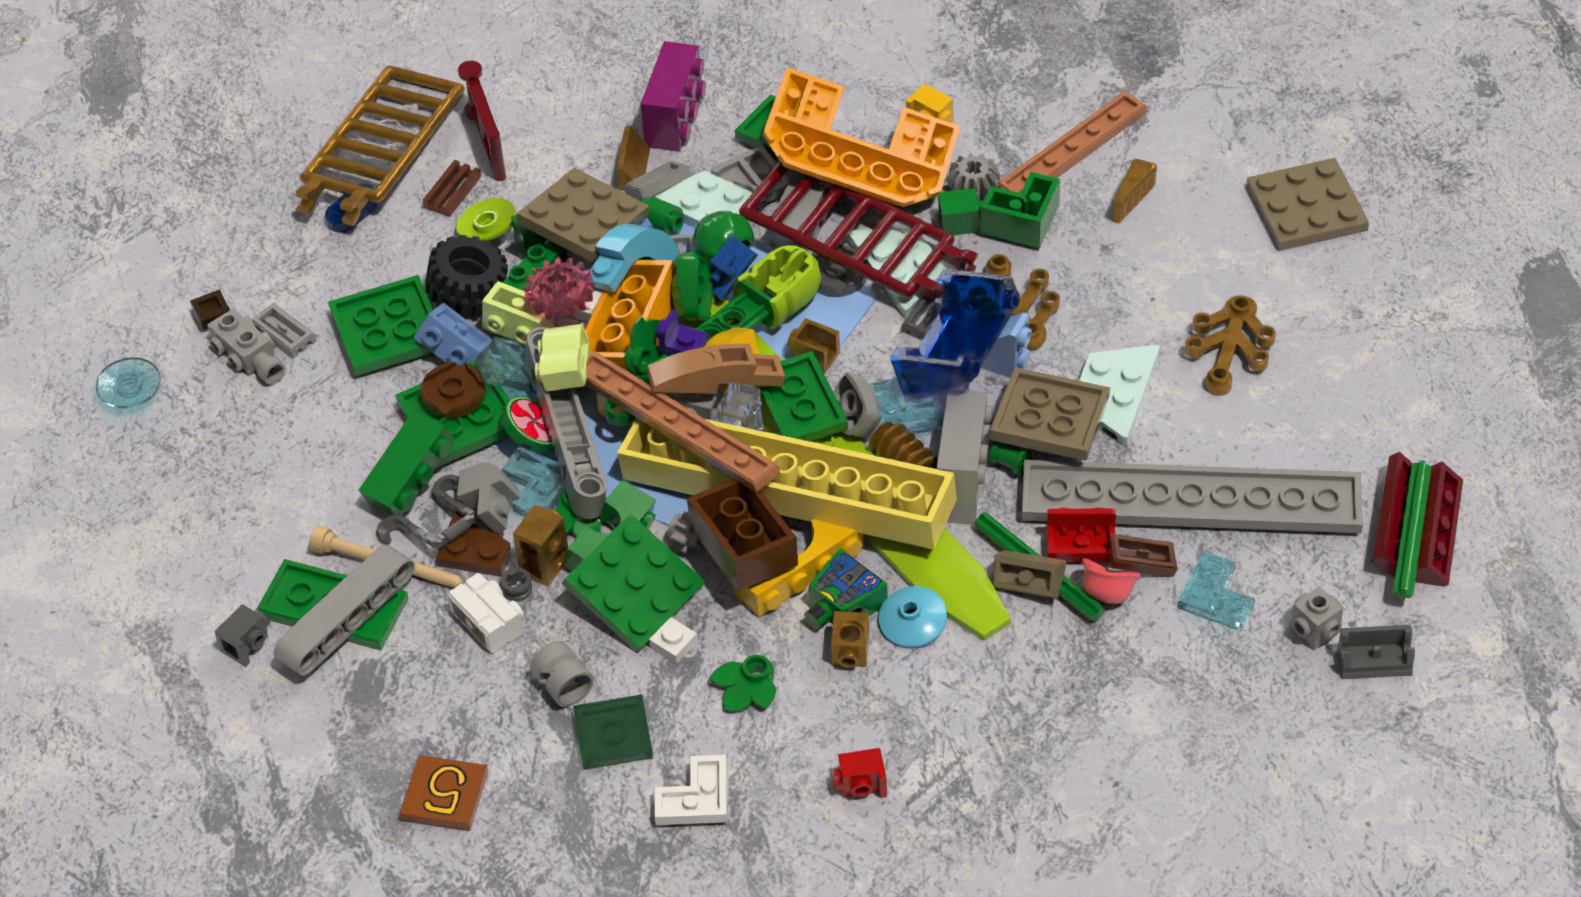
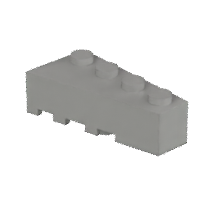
M948 390L937 463L938 470L954 473L957 501L947 523L974 524L976 520L979 487L985 484L988 445L990 443L989 435L993 416V406L987 405V392Z

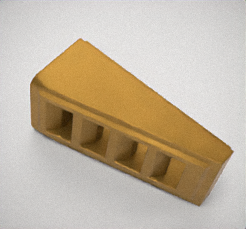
M1136 158L1132 160L1114 199L1113 220L1115 223L1120 224L1154 187L1157 173L1156 164Z

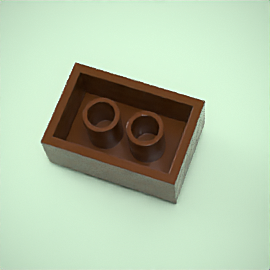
M731 479L687 498L690 528L737 591L798 565L797 537L761 490L756 493L737 480Z

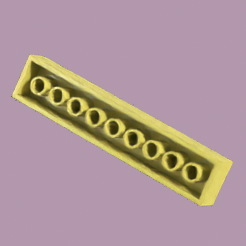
M638 418L635 419L617 452L622 477L628 481L696 495L733 479ZM705 419L778 464L780 473L760 490L779 515L810 522L812 519L857 530L858 533L935 549L957 501L954 473Z

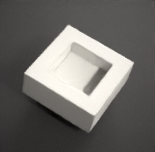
M670 617L649 639L650 648L677 664L698 642V634Z

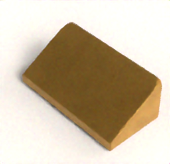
M631 125L624 127L617 164L618 185L621 191H625L624 185L646 174L650 152L648 144Z

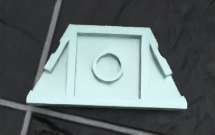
M703 171L652 197H657L680 207L683 210L684 223L696 228L701 218L716 211H732L739 214L740 207L752 192L707 171Z
M911 228L889 229L866 258L867 265L879 270ZM851 230L847 235V241L852 248L858 249L872 230ZM923 237L918 240L890 275L891 277L905 284L932 251ZM941 260L928 276V278L936 282L943 281L946 277V267ZM881 286L904 318L909 316L913 307L924 296L915 292L912 297L905 298Z
M1159 345L1089 353L1079 381L1110 387L1109 400L1099 429L1103 431L1107 428L1117 435V442L1121 445L1127 446L1160 354Z

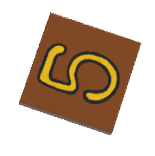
M419 755L400 811L401 820L470 831L488 775L487 765Z

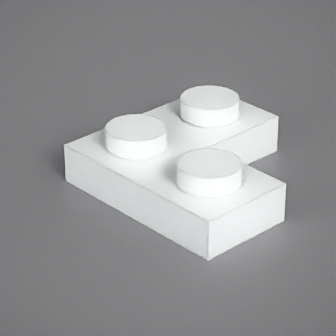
M726 754L690 756L691 786L655 787V824L675 825L727 822Z

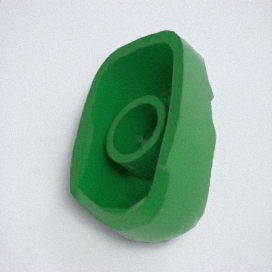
M685 252L679 254L673 260L676 266V272L672 281L675 311L679 312L681 319L705 322L710 318L713 294V278L711 275L713 268L697 253Z

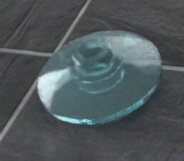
M137 357L123 358L112 362L101 371L96 381V391L99 398L108 406L120 409L134 408L148 402L155 396L161 384L159 370L152 362Z

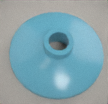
M909 586L895 591L883 602L879 611V625L883 635L891 643L903 648H918L933 642L942 633L947 622V610L942 598L933 590L922 586ZM910 609H917L912 614L905 613Z

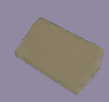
M1003 550L995 554L993 586L996 589L1057 599L1066 569V560Z

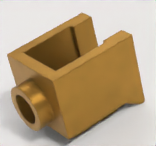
M805 318L798 329L794 328L788 338L791 358L813 351L825 374L840 353L839 331Z

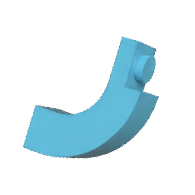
M630 223L618 225L608 231L595 246L600 255L584 279L589 287L614 293L630 267L637 260L673 261L680 250L674 240L661 230Z

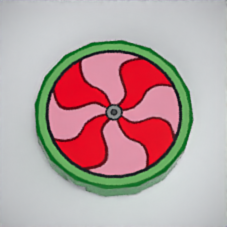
M515 396L509 399L502 408L503 414L500 416L506 433L517 444L522 446L525 443L531 446L530 450L533 452L547 453L553 450L555 447L552 446V437H549V428L546 427V418H543V408H540V402L528 396Z

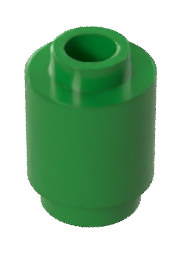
M646 197L641 201L649 205V216L646 218L652 223L653 229L661 230L668 235H674L681 230L684 224L683 210L680 207L657 197Z

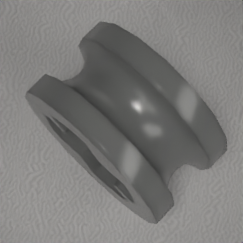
M520 567L510 568L501 576L502 591L508 600L523 601L531 595L533 590L531 576L526 569Z

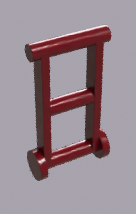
M465 61L458 67L459 78L466 81L469 102L464 107L465 116L475 121L494 173V179L496 181H504L506 179V170L500 132L497 129L479 80L483 73L482 66L477 61Z

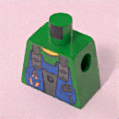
M840 548L810 582L808 589L811 608L804 613L806 621L815 629L821 627L828 620L833 623L834 611L869 613V616L880 610L883 602L888 598L887 583Z

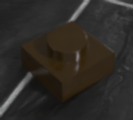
M220 289L190 300L192 310L202 329L208 328L209 323L230 310Z

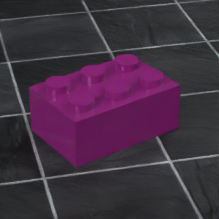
M663 42L641 101L644 141L648 144L649 148L680 152L684 140L688 141L690 138L691 120L697 118L699 98L703 99L706 92V81L702 80L704 59L700 58L698 45Z

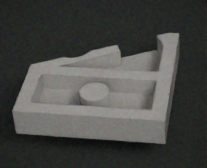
M761 145L712 167L711 174L753 193L777 163ZM786 174L762 202L768 203L783 195L790 180Z

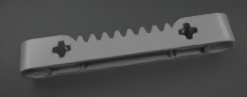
M533 328L528 332L526 338L524 359L534 391H537V399H540V408H543V418H546L549 437H552V446L555 447V455L558 457V465L561 467V476L571 509L579 517L592 519L602 513L606 498L607 482L576 388L546 391L543 383L538 382L536 379L535 364L540 361L538 340L542 339L544 330L549 328Z

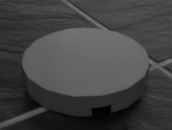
M840 244L836 248V250L848 256H852L857 250ZM812 252L811 255L818 261L822 277L817 293L827 297H843L858 291L867 282V278Z

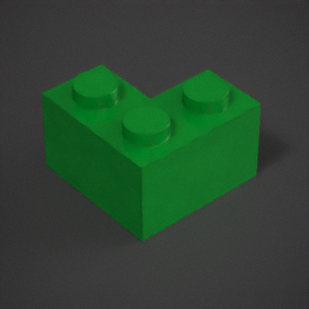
M1030 172L1021 193L990 186L981 205L980 233L1040 248L1060 205V179Z

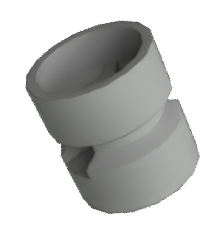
M554 641L542 647L531 660L530 670L537 680L546 687V691L559 706L567 707L581 701L589 693L594 683V677L581 661L576 660L577 656L564 641Z

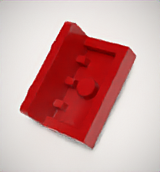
M1101 507L1048 509V557L1066 560V562H1082L1083 558L1090 559L1093 562H1110L1112 557H1108L1110 546H1107L1106 540L1110 534H1116V510L1114 508Z

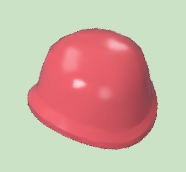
M1083 558L1082 560L1084 566L1083 589L1093 599L1102 603L1119 604L1126 601L1136 581L1141 577L1140 573L1131 571L1110 572L1090 559Z

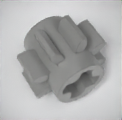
M684 511L683 515L680 513L676 514L672 518L667 531L670 539L674 540L672 547L684 553H687L688 550L693 552L694 548L697 550L701 549L704 545L689 526L688 512Z

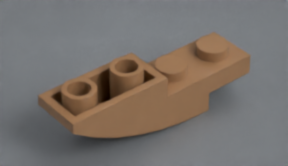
M724 344L696 348L663 358L647 367V374L653 392L717 394L719 384L758 385L762 387L782 386L785 379L778 355L753 354L750 344Z

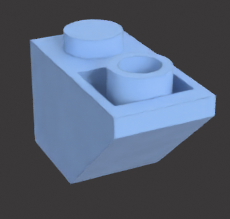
M1022 312L991 324L979 345L978 367L1011 378L1014 367L1024 369L1027 366L1031 353L1027 349V345L1032 334V329L1028 328L1029 314Z

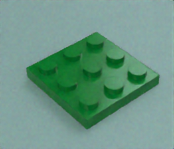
M419 275L328 301L330 313L355 376L433 353L414 338L428 314L433 311Z
M483 357L468 363L481 372L486 385V394L483 402L470 414L459 418H443L432 414L425 408L421 398L420 389L423 383L395 394L396 403L406 419L413 410H416L444 425L455 439L449 454L441 459L436 468L509 436L501 423L500 417L503 414L502 408L509 400V397Z
M630 513L563 580L562 585L638 653L670 617H673L699 591L706 581Z

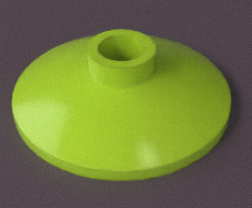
M489 198L479 201L468 207L460 215L456 224L457 232L459 235H466L470 238H473V236L480 237L479 240L482 241L495 239L512 226L511 217L516 215L515 207L509 200L503 198Z

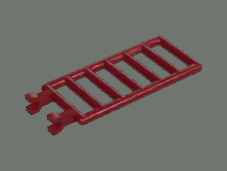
M781 161L778 162L739 209V214L747 220L905 298H910L915 292H918L930 298L941 309H945L950 303L951 297H948V295L953 290V285L944 281L936 282L928 278L940 260L955 266L961 274L969 278L976 270V265L973 263L978 258V253L969 249L961 250L953 246L955 238L952 234L880 199L795 170L792 171L804 177L775 212L769 217L755 210L789 170V168L783 166ZM815 182L831 189L797 230L782 223ZM842 195L857 202L825 243L809 236ZM869 208L884 215L852 256L836 250ZM896 221L911 228L879 270L863 263ZM922 235L938 241V244L906 284L890 276Z

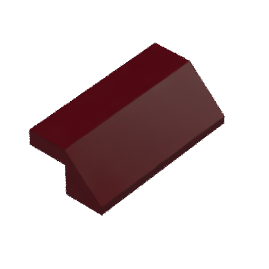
M1401 452L1389 456L1373 561L1393 578H1395L1409 478L1413 464ZM1441 461L1431 466L1432 470L1415 582L1444 587L1449 585L1463 479Z

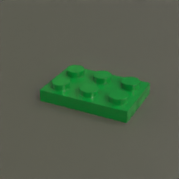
M813 351L780 361L785 374L782 386L762 387L755 385L781 436L810 442L848 429V420Z

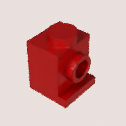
M880 748L838 754L839 768L832 770L835 790H842L843 797H864L879 792L880 798L887 797V777Z

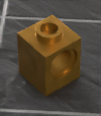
M834 611L831 640L832 665L846 668L867 667L870 635L869 613Z

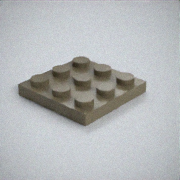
M1336 158L1247 177V188L1279 251L1368 231L1369 221Z
M573 168L517 212L516 223L593 262L600 255L595 247L599 240L618 225L629 223L638 225L649 216V205Z
M1014 367L990 428L989 440L1087 461L1109 400L1110 387Z

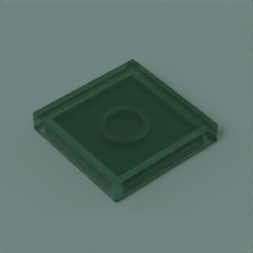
M642 694L573 706L583 770L653 758Z

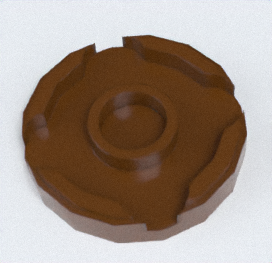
M448 362L436 366L426 374L420 389L425 408L432 414L443 418H459L472 413L481 405L486 394L485 380L481 372L474 366L464 363L465 366L457 365L456 362Z

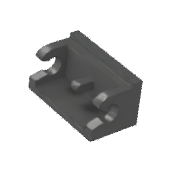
M1411 625L1341 628L1337 652L1342 679L1412 676L1415 647H1411Z

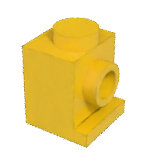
M925 83L906 99V108L950 123L954 120L953 98Z

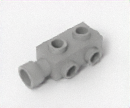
M232 308L208 324L211 334L209 339L211 347L218 355L225 352L234 370L239 372L243 369L249 375L257 370L258 376L267 384H275L282 379L286 367L274 356L273 348H275L273 340L266 332L261 333L257 330L255 324L247 315L243 317Z

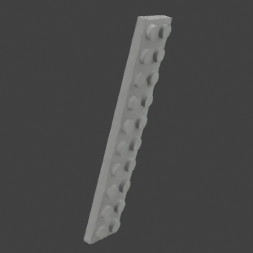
M1024 460L1022 520L1047 521L1048 509L1101 507L1114 508L1116 510L1115 524L1362 533L1361 472Z

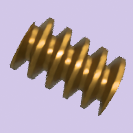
M886 422L881 424L872 434L869 448L878 457L937 469L938 457L932 456L930 449L924 448V444L920 440H916V436L912 432L907 431L908 428L904 424L894 425L892 422Z

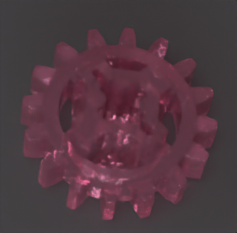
M560 257L556 258L555 264H550L547 260L543 261V269L534 267V276L526 277L527 285L524 286V292L528 307L534 308L535 315L537 316L544 312L546 320H550L553 315H557L560 321L563 320L564 314L567 313L573 318L576 316V309L585 311V302L593 301L592 292H595L591 271L589 269L585 270L584 263L582 262L574 266L573 258H569L566 263H561Z

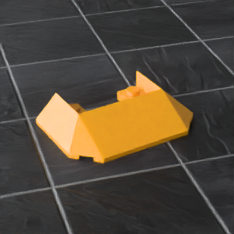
M788 67L786 68L763 132V137L784 167L901 207L938 196L945 180L961 126L903 107L890 147L887 149L831 130L845 88L844 86Z

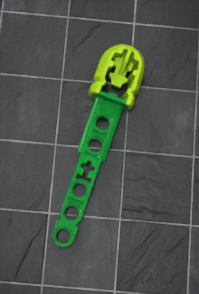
M787 245L773 250L753 265L748 272H744L734 280L732 287L734 299L699 325L696 330L715 336L734 327L752 329L760 322L771 329H775L787 317L792 316L817 294L822 278L818 261L808 251L798 246ZM764 290L767 291L768 293H770V294L773 295L774 297H773V298L769 297V296L766 295L763 291H764ZM729 318H736L741 322L737 325H728L724 321ZM663 354V355H662L660 358H658L655 362H657V361H659V360H661V359H663V358L669 357V356ZM640 372L636 376L651 386L647 372ZM609 399L606 400L605 416L610 424L626 426L636 419L635 416L628 412L622 414L614 413L612 409L617 405L609 401Z

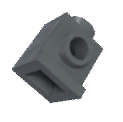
M242 604L215 630L220 651L246 667L250 663L249 655L254 650H258L268 637L266 630L270 625L268 617L259 610L253 611Z

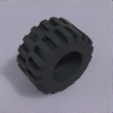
M459 235V238L451 236L446 241L441 240L431 250L425 280V291L428 293L429 300L436 302V307L445 303L463 318H467V316L476 318L480 317L482 313V301L497 281L502 283L507 278V259L505 255L501 254V250L497 246H491L492 242L479 240L480 237L476 236L470 238L466 235Z

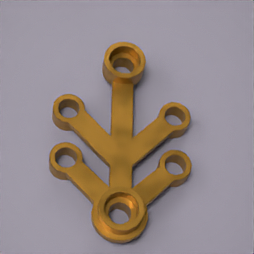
M995 254L986 263V276L990 281L1000 284L1006 299L989 294V289L984 284H975L970 288V301L975 305L987 306L980 311V323L982 326L990 328L992 323L1005 319L999 317V311L1012 316L1022 312L1028 314L1030 307L1041 290L1049 285V273L1041 268L1031 271L1030 284L1020 297L1011 278L1010 260L1003 254ZM1055 291L1042 293L1041 308L1032 320L1029 316L1028 328L1032 329V334L1027 349L1030 351L1039 349L1045 342L1047 331L1044 325L1052 312L1059 309L1060 296Z
M1243 295L1233 296L1225 303V309L1211 315L1200 312L1193 317L1192 328L1198 334H1207L1211 331L1212 327L1230 321L1229 326L1204 338L1190 336L1185 342V353L1192 358H1198L1205 351L1223 344L1217 365L1206 375L1205 386L1212 395L1223 396L1231 391L1232 374L1229 372L1236 346L1249 361L1248 364L1251 369L1262 371L1268 366V353L1263 349H1256L1241 331L1242 326L1246 325L1256 336V343L1261 347H1270L1275 343V329L1271 326L1263 325L1255 316L1257 314V304L1250 297Z

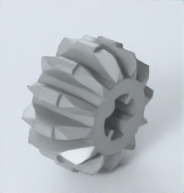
M970 152L967 158L958 156V160L951 163L949 176H947L950 190L975 188L977 200L979 201V199H985L990 186L999 188L1000 171L996 167L994 159H986L984 154L976 157Z

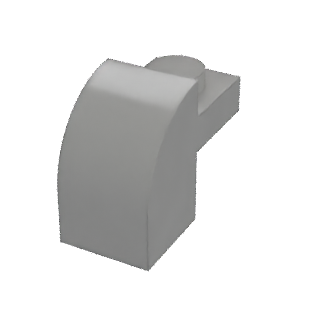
M479 463L459 471L457 497L466 506L475 511L495 533L506 530L508 514L510 512L509 503L520 499L518 487L492 463Z

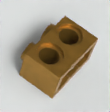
M534 505L513 532L517 561L520 568L526 569L530 573L531 580L549 587L564 567L568 549L564 517L552 509H544Z

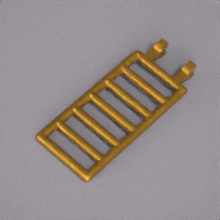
M392 65L386 66L301 173L300 179L306 185L301 186L296 191V197L302 198L301 203L298 205V211L310 214L315 206L316 199L323 190H332L350 195L349 198H345L341 202L340 208L346 210L345 215L342 217V223L354 226L361 210L368 201L379 203L385 198L464 93V85ZM391 78L449 93L444 99H439L386 84ZM380 95L434 109L435 111L431 117L374 103L373 101ZM364 113H369L422 128L415 135L359 119ZM350 130L409 146L402 153L345 137ZM336 148L395 164L390 171L331 155ZM322 166L381 181L376 189L317 173Z

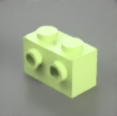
M497 281L482 301V328L515 340L520 344L526 345L527 334L533 328H554L553 302Z

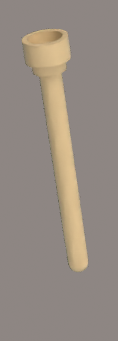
M320 525L313 529L309 539V550L320 554L336 551L365 560L375 551V549L339 539L332 529ZM414 562L413 576L452 588L462 584L461 577L456 574Z

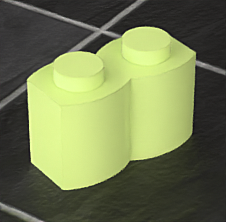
M576 324L545 329L542 339L538 340L540 361L535 364L537 381L543 383L546 391L585 386L587 361L589 358V338L584 325Z

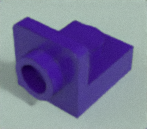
M671 310L667 318L659 322L656 330V338H659V353L672 356L684 351L702 348L708 342V333L679 324V312Z

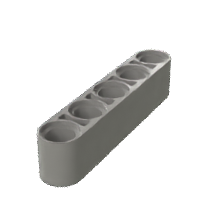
M387 544L378 547L278 640L274 648V657L299 675L309 674L408 582L415 569L414 562Z

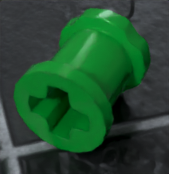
M995 441L989 453V462L995 465L1000 463L1013 469L1014 474L1020 476L1024 473V460H1031L1032 449L1020 448L1015 445Z

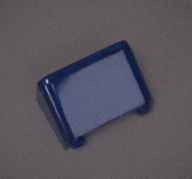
M953 269L942 270L937 281L938 284L944 285L943 297L935 300L938 316L918 348L896 346L889 357L904 396L920 399L971 383L979 375L980 368L1013 311L1019 306L1020 294L1016 290L1012 276Z

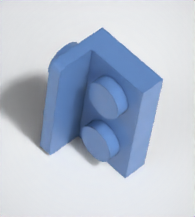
M442 303L428 314L414 336L415 340L444 362H456L457 365H465L464 363L468 364L477 360L489 350L494 342L489 336L445 303Z

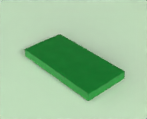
M284 559L256 610L263 612L269 621L292 627L345 579L347 575ZM399 589L345 641L382 651L409 599L408 592Z

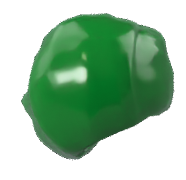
M716 211L701 218L694 230L692 249L693 252L701 256L710 265V260L714 255L718 254L731 235L750 248L754 244V232L744 216L732 211Z

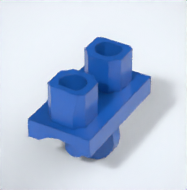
M733 235L729 237L718 254L713 256L709 265L713 268L711 275L713 278V293L723 301L732 291L734 280L746 272L758 256V254Z

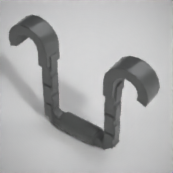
M446 475L439 478L433 485V492L439 503L450 507L464 516V518H460L441 532L440 536L434 537L416 526L406 517L391 515L384 518L378 525V532L382 541L389 544L392 540L389 533L395 529H402L436 549L452 542L467 531L473 523H476V512L446 493L450 489L458 490L459 476Z

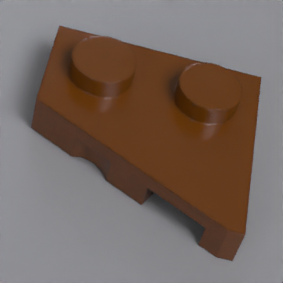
M454 511L449 526L460 518H464V516ZM476 520V523H473L467 531L452 542L440 547L436 557L437 565L439 567L501 577L512 552L511 544Z

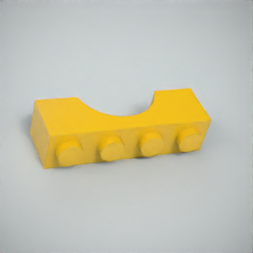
M812 519V543L804 552L798 555L797 566L740 591H737L733 586V594L756 616L761 617L768 611L779 607L783 601L795 593L805 590L840 548L851 557H855L864 548L863 533Z

